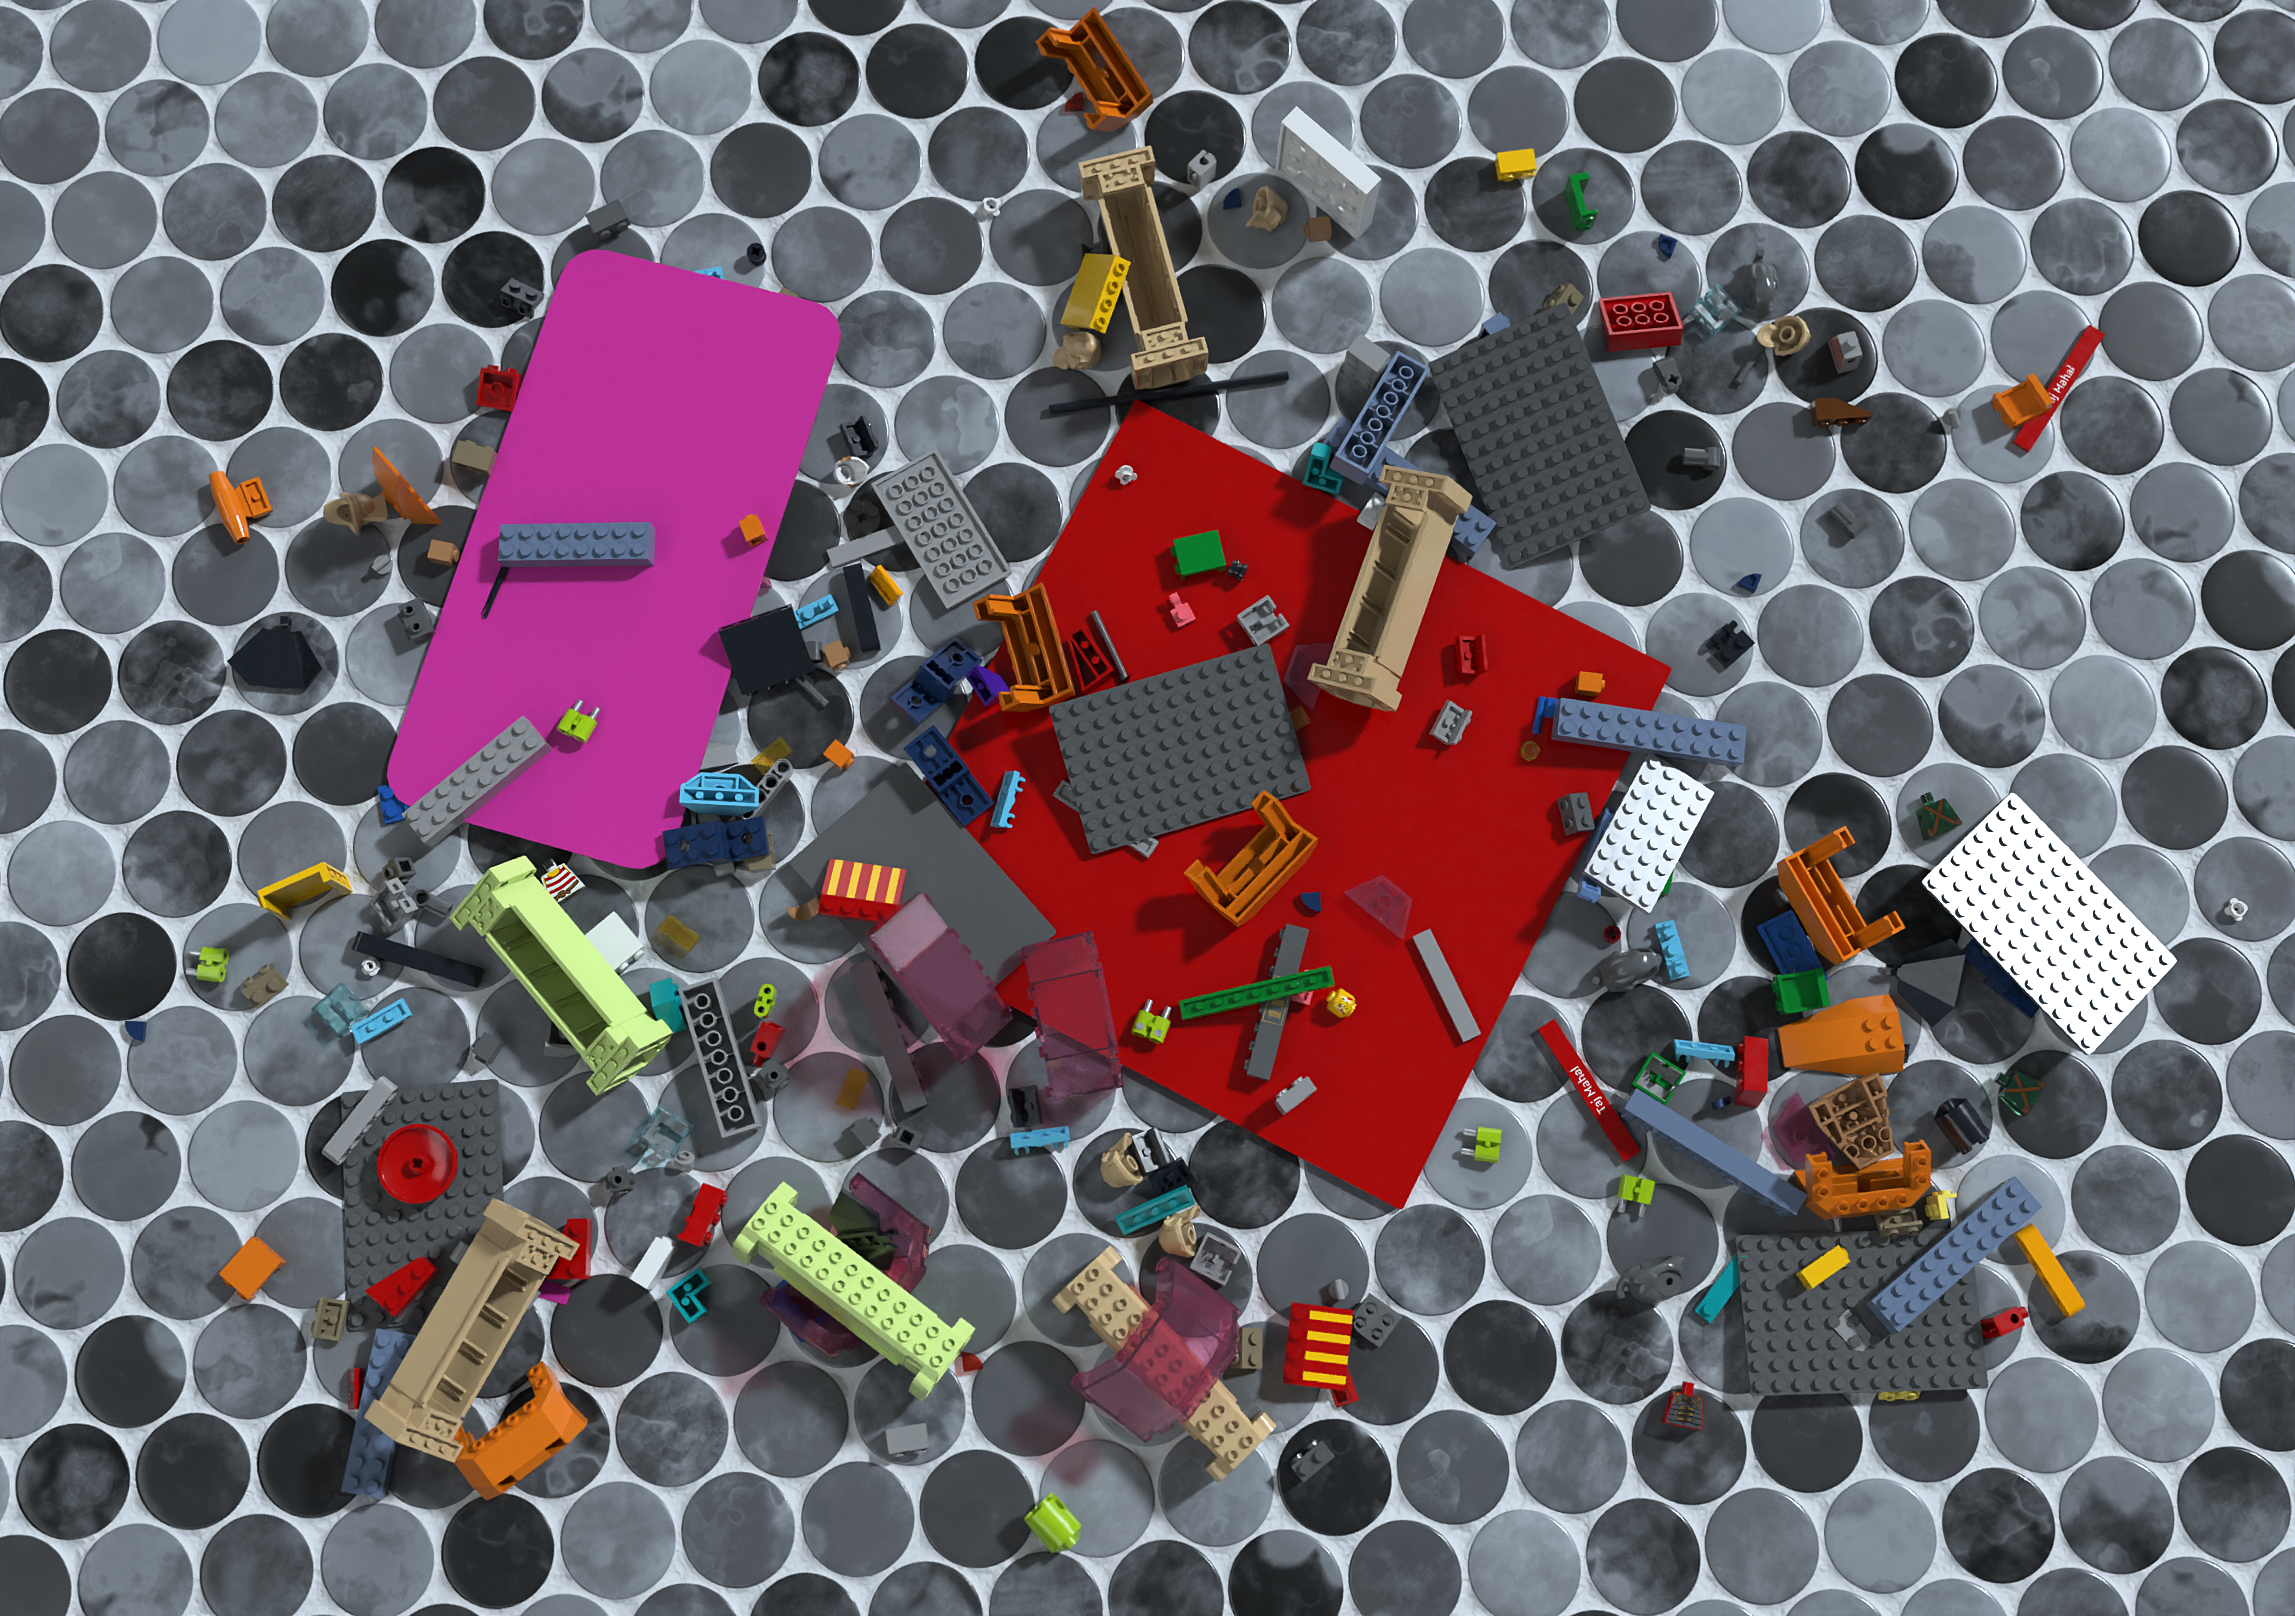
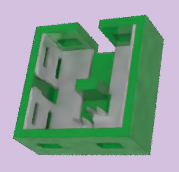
M1652 1051L1647 1056L1630 1086L1634 1089H1639L1666 1106L1674 1093L1673 1091H1668L1671 1086L1677 1087L1686 1072Z

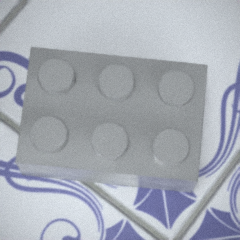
M1360 333L1347 349L1342 370L1349 378L1356 379L1361 387L1373 391L1386 371L1391 355Z

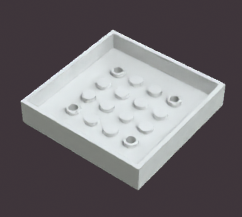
M1296 106L1281 122L1275 170L1357 240L1372 224L1381 178Z

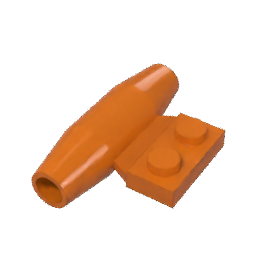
M215 471L209 475L212 496L222 522L236 544L246 543L250 540L246 517L256 519L273 512L259 477L242 482L234 489L223 471Z

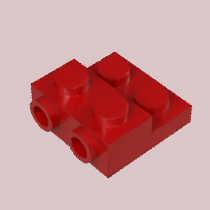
M487 364V368L483 367L480 370L476 405L513 412L517 393L520 390L522 374L517 373V369L506 368L505 371L498 370L499 366Z

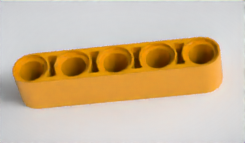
M2030 1223L2014 1233L2016 1242L2061 1312L2069 1318L2084 1309L2086 1305L2038 1229Z

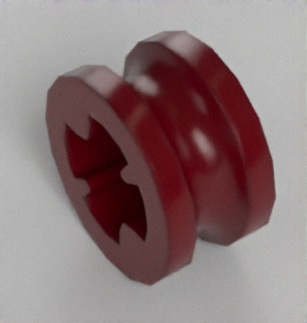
M1614 925L1608 926L1603 931V939L1610 944L1616 943L1621 937V930ZM1610 929L1613 931V933L1617 934V936H1615L1614 939H1611V936H1607V933L1610 932Z

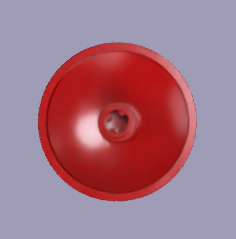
M411 1124L396 1130L382 1145L377 1160V1172L384 1189L394 1198L411 1204L427 1203L439 1198L450 1188L458 1171V1154L450 1137L442 1130L426 1124Z

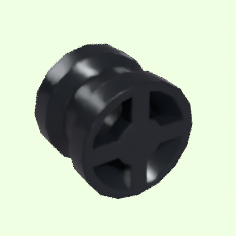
M753 243L748 246L747 255L750 263L755 266L764 264L767 259L764 247L759 243Z
M1234 559L1227 576L1230 578L1235 577L1237 581L1241 582L1247 571L1248 564H1241L1238 560Z

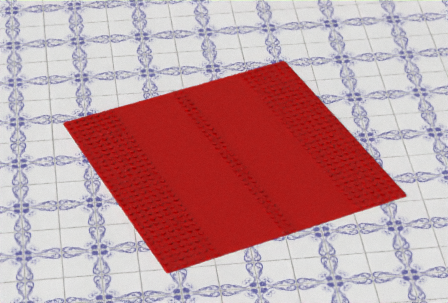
M1136 400L1033 585L1035 586L1042 582L1045 587L1073 681L1075 695L1059 703L1086 696L1082 692L1066 636L1081 624L1090 633L1117 673L1087 695L1124 685L1126 680H1121L1090 615L1092 611L1097 610L1127 675L1129 676L1131 672H1135L1144 678H1148L1255 647L1236 620V617L1239 613L1269 595L1277 607L1274 612L1276 618H1278L1279 614H1282L1290 625L1287 631L1268 644L1271 647L1311 786L1309 791L1282 798L1279 801L1293 822L1318 838V845L1305 864L1252 919L1237 927L1223 917L1198 893L1184 872L1197 859L1204 868L1207 866L1217 876L1257 833L1265 827V823L1253 807L1154 836L1152 838L1157 840L1159 844L1149 858H1146L1128 845L1092 854L1079 813L1053 796L1062 780L1069 784L1070 780L1049 712V707L1052 705L1027 712L1002 711L999 702L985 707L979 696L974 692L947 742L967 765L971 775L995 805L975 819L965 829L1056 930V934L991 990L988 995L1397 1209H1403L1591 831L1565 835L1558 798L1568 794L1587 792L1595 825L1631 751L1551 740L1553 719L1546 717L1542 718L1540 734H1532L1538 697L1567 698L1652 711L1672 669L1670 666L1445 554L1402 677L1396 689L1397 692L1402 694L1397 711L1387 712L1333 696L1307 678L1313 663L1327 666L1375 528L1370 530L1357 522L1361 511L1311 486L1304 485L1303 482ZM1124 465L1132 467L1133 473L1137 474V479L1131 480L1126 485L1121 484V480L1115 477V472ZM1217 530L1226 562V570L1218 572V569L1186 576L1184 580H1181V576L1177 575L1175 570V564H1177L1176 557H1172L1170 547L1173 546V540ZM1234 559L1238 560L1241 564H1248L1247 571L1241 582L1237 581L1235 577L1230 578L1227 576ZM1174 593L1178 594L1182 605L1188 603L1196 618L1195 621L1179 629L1170 613V610L1174 609L1169 597ZM1478 635H1485L1488 671L1478 676L1458 675L1455 638L1458 636L1476 637ZM1004 638L987 670L1001 676L1009 688L1017 685L1018 682L1012 667L1010 654L1008 653L1006 639ZM1580 671L1603 674L1602 680H1605V688L1598 697L1575 694L1576 679ZM1446 700L1452 701L1464 710L1472 711L1471 720L1464 728L1462 738L1456 745H1446L1429 734ZM1005 772H1020L1019 777H1023L1025 782L1018 781L1017 786L1023 790L1015 792V802L1011 810H1009V813L1015 815V818H1007V823L1012 825V828H995L990 826ZM926 780V781H925V784H926V785L929 787V789L938 797V799L946 806V804L942 801V799L938 796V794H937V793L934 791V789L930 786L928 780ZM965 796L962 799V803L969 806L973 803V798ZM1320 892L1321 912L1309 909L1302 902L1300 893ZM1286 924L1309 929L1298 973L1304 972L1305 969L1313 970L1331 966L1335 986L1313 991L1310 1005L1290 1000L1271 1076L1267 1082L1246 1076L1247 1071L1243 1070L1246 1059L1251 1058L1252 1052L1248 1050L1251 1040L1256 1039L1257 1033L1254 1032L1256 1021L1260 1022L1262 1014H1259L1261 1003L1184 1021L1179 1001L1272 979L1268 975L1271 965L1275 966L1277 958H1274L1276 946L1280 947L1282 940L1278 939L1280 930L1285 928ZM1428 929L1431 930L1481 1032V1035L1466 1042H1462L1412 939L1413 936ZM1338 989H1343L1355 998L1356 1007L1349 1017L1340 1018L1328 1010L1326 998L1332 990L1336 992ZM1147 999L1153 1001L1149 1013L1156 1017L1162 1016L1165 1006L1172 1008L1167 1019L1171 1023L1163 1044L1151 1042L1147 1038L1143 1039L1131 1033L1139 1010L1144 1009ZM1308 1076L1317 1090L1283 1116L1274 1104L1277 1100L1275 1098L1276 1095L1285 1088L1289 1091L1292 1088L1291 1084L1299 1077L1304 1079Z

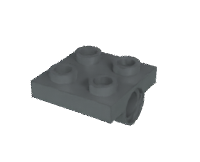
M1369 1293L1353 1314L1352 1328L1380 1348L1401 1320L1402 1315Z

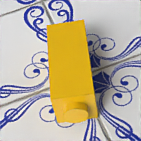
M1837 1245L1801 1269L1796 1275L1805 1288L1810 1290L1850 1262L1848 1259L1849 1255L1844 1248H1840Z

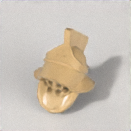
M343 492L340 494L341 499L329 501L323 509V516L328 522L347 525L356 536L360 535L362 525L366 526L370 521L388 520L386 501L382 494L373 499L362 492H356L355 494Z

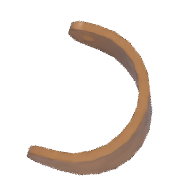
M815 895L814 899L805 904L786 909L793 920H809L819 914L820 900L818 895Z

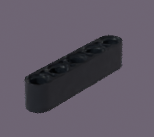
M862 564L843 567V572L862 654L881 651Z

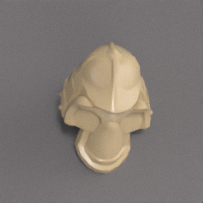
M1267 185L1261 187L1254 199L1253 216L1247 221L1245 226H1254L1256 229L1263 228L1272 231V229H1275L1286 220L1288 213L1287 203Z
M1791 315L1782 316L1774 321V325L1768 323L1757 332V340L1765 347H1773L1775 355L1781 356L1792 355L1800 351L1811 338L1806 322L1799 318V316Z
M1087 332L1064 335L1063 346L1059 347L1053 355L1054 365L1060 369H1069L1071 366L1073 370H1085L1096 366L1100 359H1102L1100 340Z
M1125 1133L1113 1147L1109 1148L1107 1153H1103L1100 1170L1103 1180L1112 1187L1118 1188L1140 1184L1143 1179L1138 1163L1127 1150V1147L1132 1143L1130 1133Z
M1195 1205L1184 1212L1174 1213V1216H1167L1159 1230V1243L1164 1251L1190 1258L1196 1255L1197 1237L1191 1220L1200 1216V1206Z

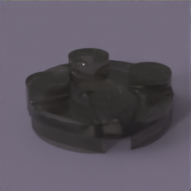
M853 500L843 513V521L851 535L861 538L875 533L879 529L881 516L878 507L868 500ZM862 514L865 515V518H867V520L862 521V523H859V519L857 517L861 516Z

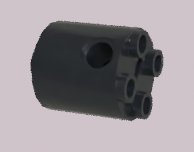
M1950 1098L1938 1107L1933 1120L1945 1137L1953 1144L1957 1153L1961 1152L1962 1155H1965L1973 1149L1972 1146L1977 1142L1982 1144L1990 1138V1130L1983 1124L1979 1114L1967 1098Z

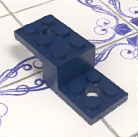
M954 636L920 665L915 677L890 698L889 703L917 727L952 697L958 684L966 678L965 675L975 665L980 666L983 660ZM953 658H958L961 662H956ZM911 700L918 701L920 705L913 704Z
M934 725L903 748L927 778L930 786L964 828L995 805L971 775L967 765ZM929 747L936 749V753L932 757L925 754V750ZM965 796H971L973 803L966 806L962 803V799Z
M763 816L730 823L715 820L662 831L669 870L703 863L716 866L770 855L765 817ZM747 834L752 835V841L749 844L743 842V838ZM684 842L689 843V849L686 852H682L680 848Z
M1971 938L1963 948V951L1966 953L1965 960L1986 976V979L1983 981L1985 985L2027 1018H2033L2039 1010L2037 1004L2030 997L2024 996L2022 989L1991 957H1986L1982 952L1983 948Z

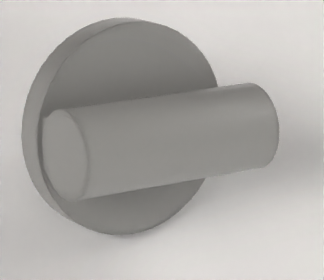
M1955 407L1947 409L1942 417L1943 422L1946 425H1953L1955 429L1961 426L1959 421L1961 418L1960 410Z
M382 555L374 560L371 567L379 574H387L392 570L393 563L387 555Z
M681 1151L675 1155L674 1166L694 1169L695 1156L691 1152Z
M1341 1279L1333 1280L1329 1285V1294L1337 1300L1345 1299L1349 1291L1347 1283Z

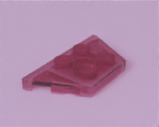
M1335 641L1324 644L1296 645L1283 683L1312 711L1321 688L1307 678L1313 663L1327 666Z
M1380 875L1373 880L1364 882L1344 892L1345 896L1401 941L1404 939L1412 898L1385 876Z
M1798 1092L1793 1094L1773 1126L1774 1132L1793 1162H1805V1154L1818 1155L1821 1152L1827 1154V1160L1837 1159L1838 1157L1820 1128L1816 1125Z

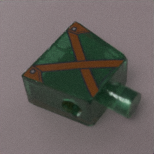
M1931 792L1920 796L1924 807L1918 809L1916 815L1924 841L1963 824L1945 798L1935 802Z
M2017 1071L2012 1072L2009 1077L1999 1072L1994 1079V1082L2002 1087L1998 1097L2021 1117L2028 1116L2046 1087L2045 1083Z

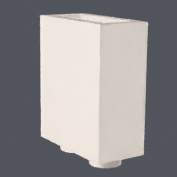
M614 911L585 935L616 974L624 972L629 967V963L634 959L638 960L644 955L643 951L647 949Z
M665 1236L662 1238L656 1237L630 1279L646 1289H654L679 1250L675 1246L677 1242Z

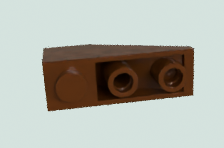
M1833 397L1814 399L1810 404L1812 426H1819V428H1826L1830 425L1842 427L1851 423L1864 425L1873 417L1872 412Z

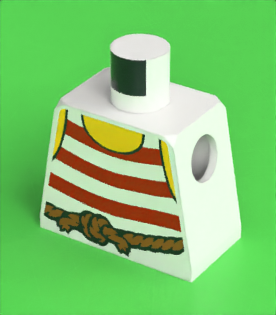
M553 859L543 863L547 873L541 877L542 883L559 905L587 888L565 863L557 866Z

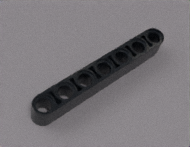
M357 931L351 950L476 988H479L485 970L471 964L361 931Z

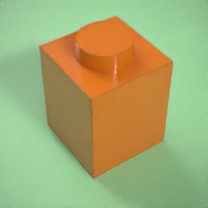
M757 514L747 515L743 520L739 521L746 542L750 547L768 540Z
M1580 671L1576 679L1575 694L1598 697L1605 688V680H1602L1603 674Z
M836 739L823 753L825 758L842 772L845 768L849 769L854 763V754Z

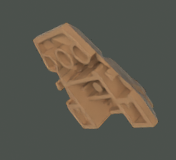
M1876 1072L1860 1079H1853L1819 1096L1816 1101L1808 1106L1816 1125L1858 1169H1862L1894 1153L1892 1129L1889 1127L1888 1121L1890 1113L1886 1105L1887 1090L1879 1073Z

